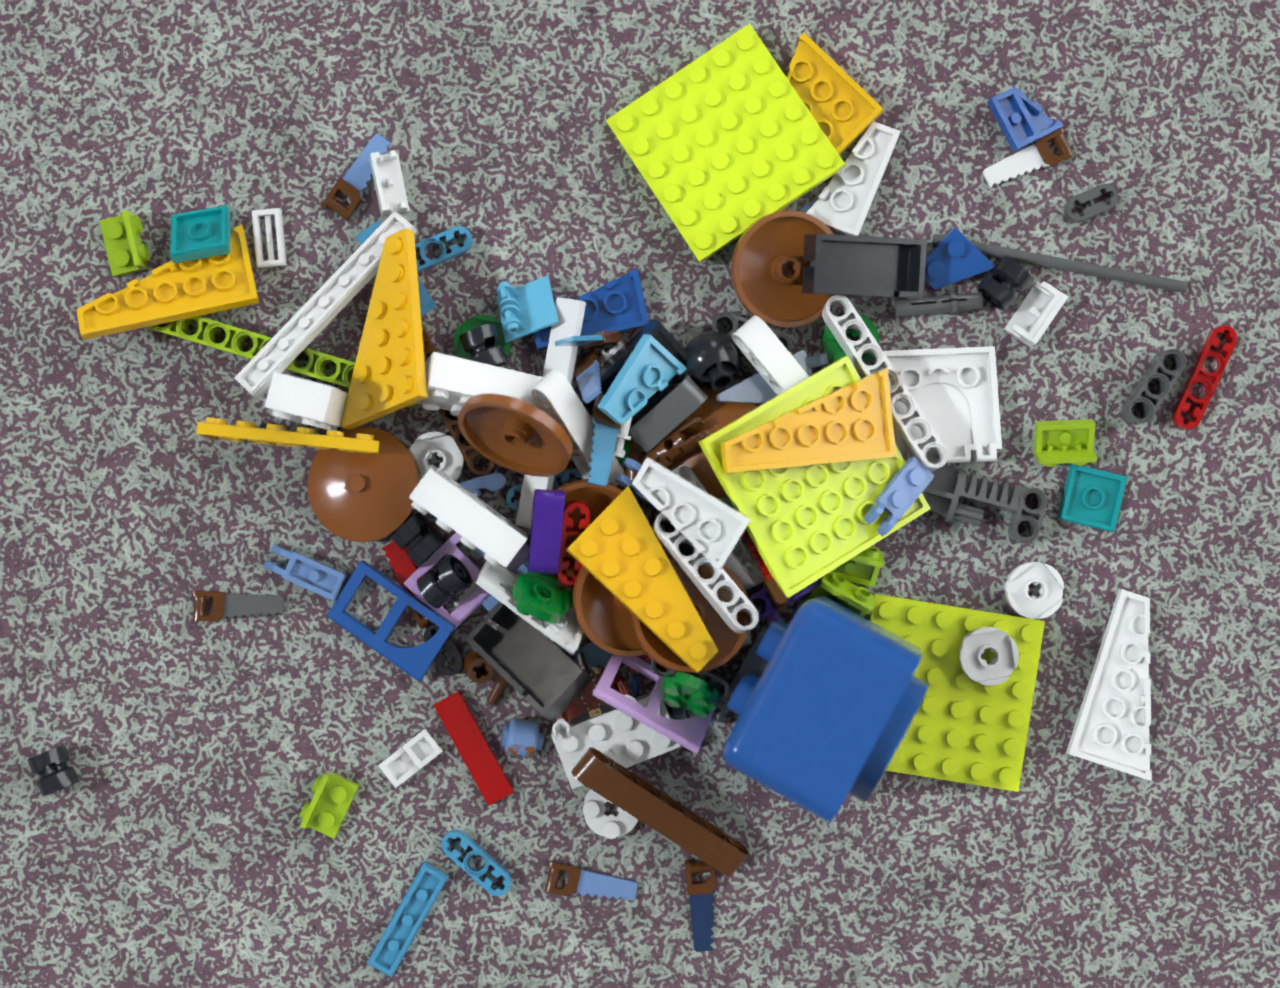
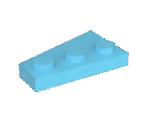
M643 334L597 408L615 423L623 425L648 403V399L654 393L665 389L669 385V380L676 374L681 375L687 368L651 335Z

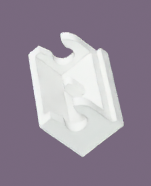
M392 150L389 154L380 155L379 152L370 153V165L381 216L391 215L394 211L397 213L410 211L399 156L396 154V151Z
M1044 281L1042 284L1036 282L1004 330L1029 347L1035 345L1069 296Z

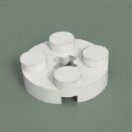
M428 432L419 436L411 445L410 450L417 460L421 480L433 466L428 464V460L432 459V453L436 452L439 457H443V462L440 463V468L438 469L455 481L462 476L465 459L453 437L441 432Z
M1025 562L1018 565L1010 572L1004 585L1005 597L1011 609L1018 615L1030 619H1043L1051 616L1059 609L1063 601L1064 582L1061 575L1052 566L1041 562ZM1031 583L1033 585L1040 584L1041 588L1038 590L1040 593L1039 597L1028 595L1030 590L1028 586Z
M985 626L972 630L962 638L958 659L962 671L969 679L982 685L992 686L1003 683L1010 677L1009 675L1017 667L1019 652L1015 641L1004 631L995 627ZM986 648L996 653V657L991 658L990 664H987L986 660L981 659V654L984 653Z
M589 789L585 796L583 814L591 830L600 836L614 839L627 834L635 827L638 819L617 807L619 812L617 815L613 813L607 815L605 813L607 807L604 804L606 802L613 803Z

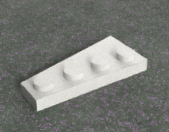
M873 121L844 162L845 168L835 174L827 187L820 193L813 206L809 208L807 214L816 217L831 230L845 235L859 236L899 138L900 131Z
M649 457L646 458L632 482L671 521V524L718 571H721L751 519Z
M486 560L476 580V584L573 656L578 649L583 634L576 620L573 605L570 604L565 615L556 624H549L531 615H522L515 607L517 602L512 593L513 585L519 575L500 565L497 568Z

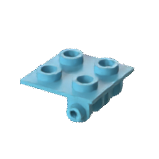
M548 275L517 288H514L507 281L499 284L496 298L506 343L559 323Z

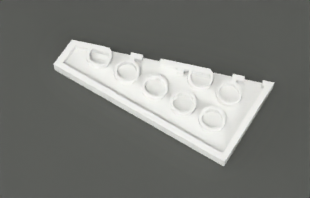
M1119 589L1066 753L1152 781V771L1150 770L1151 744L1149 743L1151 679H1149L1150 652H1148L1150 598Z

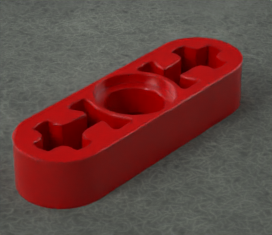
M578 499L571 500L564 506L558 577L566 585H575L577 575L583 565L574 558L575 570L579 571L573 572L572 577H568L566 571H563V569H568L569 557H573L567 551L565 541L571 535L580 536L589 527L590 523L589 508L585 502ZM578 507L584 516H579L578 528H573V518L568 513L574 512V509Z

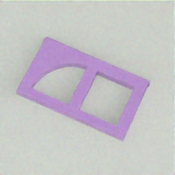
M457 532L404 582L419 600L455 624V629L491 594L479 586L452 613H449L444 607L438 609L432 607L424 599L418 589L417 579L426 571L432 569L448 554L457 557L465 565L472 580L476 583L481 570L457 546L461 535ZM526 543L523 544L506 569L514 572L528 559L529 546Z
M611 654L592 695L692 752H699L714 711L709 712L707 718L694 715L682 720L669 719L658 715L657 711L664 697L660 690L663 678L654 673L652 665L636 656L626 657ZM621 662L656 682L645 707L610 688Z

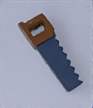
M690 859L685 860L694 950L696 952L712 951L711 944L713 939L711 936L714 934L711 929L714 926L712 921L714 918L712 913L714 905L712 903L714 902L713 894L717 887L715 868L704 861L690 862ZM710 872V876L705 881H691V874Z

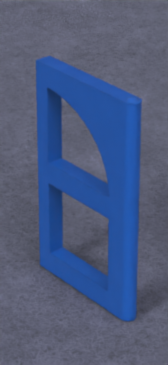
M364 560L360 561L327 614V617L418 682L423 680L426 672L456 627L451 621ZM367 576L398 598L377 632L345 611ZM410 606L440 627L439 630L428 641L416 646H399L387 641L403 613Z

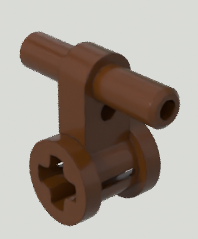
M477 651L468 653L463 660L464 670L475 683L483 684L489 680L495 682L487 701L492 705H497L505 687H509L510 684ZM481 664H483V668H482V669H481V668H477L476 670L473 669L474 666H480Z

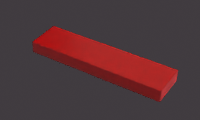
M460 690L433 705L487 805L490 806L512 794L514 789Z

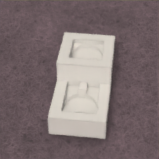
M424 729L379 764L378 767L394 788H397L439 755L442 750L426 729Z

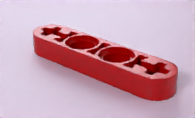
M1226 325L1218 326L1208 334L1172 414V421L1179 429H1193L1201 422L1237 343V333L1232 327ZM1225 332V338L1229 340L1228 343L1222 344L1218 352L1209 351L1210 348L1215 349L1218 347L1220 340L1216 335ZM1207 357H1212L1217 362V369L1213 373L1207 372L1203 367V362ZM1195 383H1201L1205 388V395L1201 399H1197L1192 395L1191 389ZM1186 399L1191 403L1200 404L1199 408L1195 406L1190 411L1193 421H1188L1184 424V418L1180 416L1181 412H1187L1191 406L1190 403H1186Z

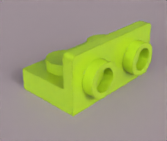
M124 210L122 215L99 220L112 276L119 277L147 270V261H150V253L146 244H142L140 233H143L144 230L140 217L135 216L129 210Z
M331 771L326 772L323 777L318 775L311 789L315 793L311 803L306 802L300 812L299 818L303 819L300 828L306 829L310 827L334 839L360 785Z

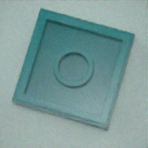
M228 205L171 215L170 257L173 263L231 253V214Z
M1070 464L1057 519L1115 533L1128 477Z

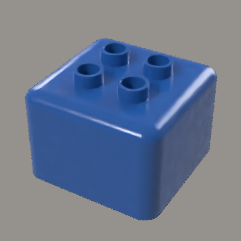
M818 596L802 604L789 625L777 620L768 629L756 652V655L769 661L761 677L752 672H749L747 676H743L726 707L740 716L725 742L723 756L728 766L831 824L847 794L864 803L867 801L905 736L929 684L913 676L922 659L921 648L828 597Z

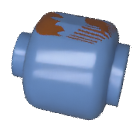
M513 718L509 724H504L500 746L504 747L508 755L528 759L535 754L536 750L541 751L544 733H539V725L535 721Z

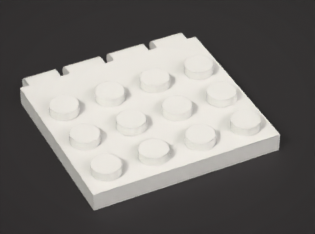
M995 346L883 351L948 451L946 463L971 462V452H974L975 462L997 460V450L1002 449ZM894 402V410L900 415L906 414L907 408L904 403ZM917 426L910 427L911 436L915 439H922V430ZM894 429L895 444L906 462L912 455ZM927 450V461L932 464H937V453L932 450Z

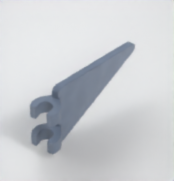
M801 350L792 355L809 377L812 375L811 369L829 364L827 353L808 357L806 351ZM757 373L719 393L716 398L719 402L764 404L777 396V394L760 373Z

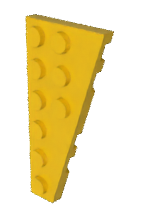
M241 224L233 228L234 232L231 233V253L173 263L171 260L152 270L151 275L139 281L136 278L128 282V287L114 294L107 293L76 309L80 334L83 340L258 304L259 298L243 225Z
M888 368L875 372L722 442L723 472L734 473L896 457Z
M206 417V423H197L196 434L208 440H216L218 436L221 440L230 442H245V439H248V441L255 444L299 448L302 445H306L314 449L331 450V448H335L339 451L379 454L380 444L379 441L374 440V435L356 433V438L344 437V432L327 430L326 435L314 434L315 429L297 427L296 432L287 431L285 426L267 424L266 429L257 428L254 422L236 421V426L227 425V421H224V419Z
M628 485L567 548V551L697 674L718 652V649Z

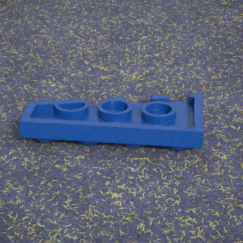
M637 268L576 299L586 302L580 336L592 335L601 331L622 332L645 327L649 323ZM552 325L534 332L537 350L548 348Z

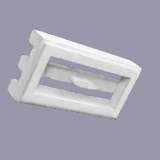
M282 209L253 210L252 222L256 267L260 269L264 267L287 266ZM271 215H275L278 260H275ZM259 216H264L265 218L268 251L267 261H263Z

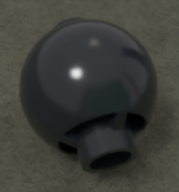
M706 331L692 338L685 348L687 359L686 361L683 359V365L687 368L690 378L702 388L713 389L719 392L729 389L734 383V378L741 364V356L737 345L729 336L717 331Z

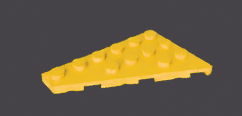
M805 33L799 37L794 57L789 66L787 79L840 155L883 113V108ZM787 205L780 211H784L789 205Z
M407 228L385 238L341 420V428L351 430L428 398L414 231Z

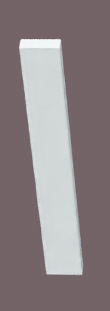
M394 211L234 379L257 399L270 385L273 372L282 373L374 277L378 271L385 238L404 228L413 230L415 234L417 232L415 227Z
M557 297L555 307L559 323L551 327L542 377L550 370H557L566 377L571 385L578 346H556L555 341L572 336H580L586 302ZM524 474L515 525L531 528L535 489L552 490L555 475L537 477Z

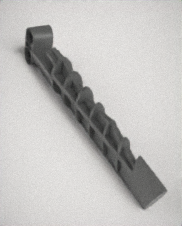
M946 465L931 472L935 477L923 490L922 494L931 508L930 511L943 517L945 522L950 523L954 519L980 526L984 510L958 503V500L962 499L1012 513L1008 525V534L1012 541L1016 543H1026L1038 536L1047 505V498L1042 490L1026 488L1016 484L1013 488L1008 487V482H1004L1001 485L998 484L997 479L990 482L987 481L986 476H983L982 479L977 478L975 473L968 476L965 470ZM1027 495L1034 496L1037 501V506L1034 510L1029 509L1025 504ZM1020 522H1024L1029 526L1030 533L1027 537H1022L1018 533L1017 529Z

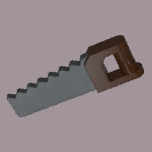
M191 591V596H194V621L217 622L227 617L233 619L235 616L242 618L245 615L249 618L252 615L259 617L261 614L268 616L269 613L273 616L277 613L284 615L283 596ZM206 597H213V611L209 615H205Z

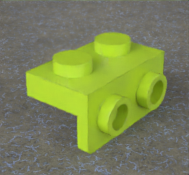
M1094 420L1035 421L1033 454L1038 463L1047 467H1055L1064 463L1083 466L1088 464V462H1097V455L1093 450L1096 425Z
M871 546L835 568L832 572L842 574L850 582L874 587L879 570L884 565L883 552Z
M832 571L821 577L820 584L809 592L807 598L811 600L818 596L828 597L862 617H865L866 614L870 615L876 599L866 588L858 587L846 580L842 574Z

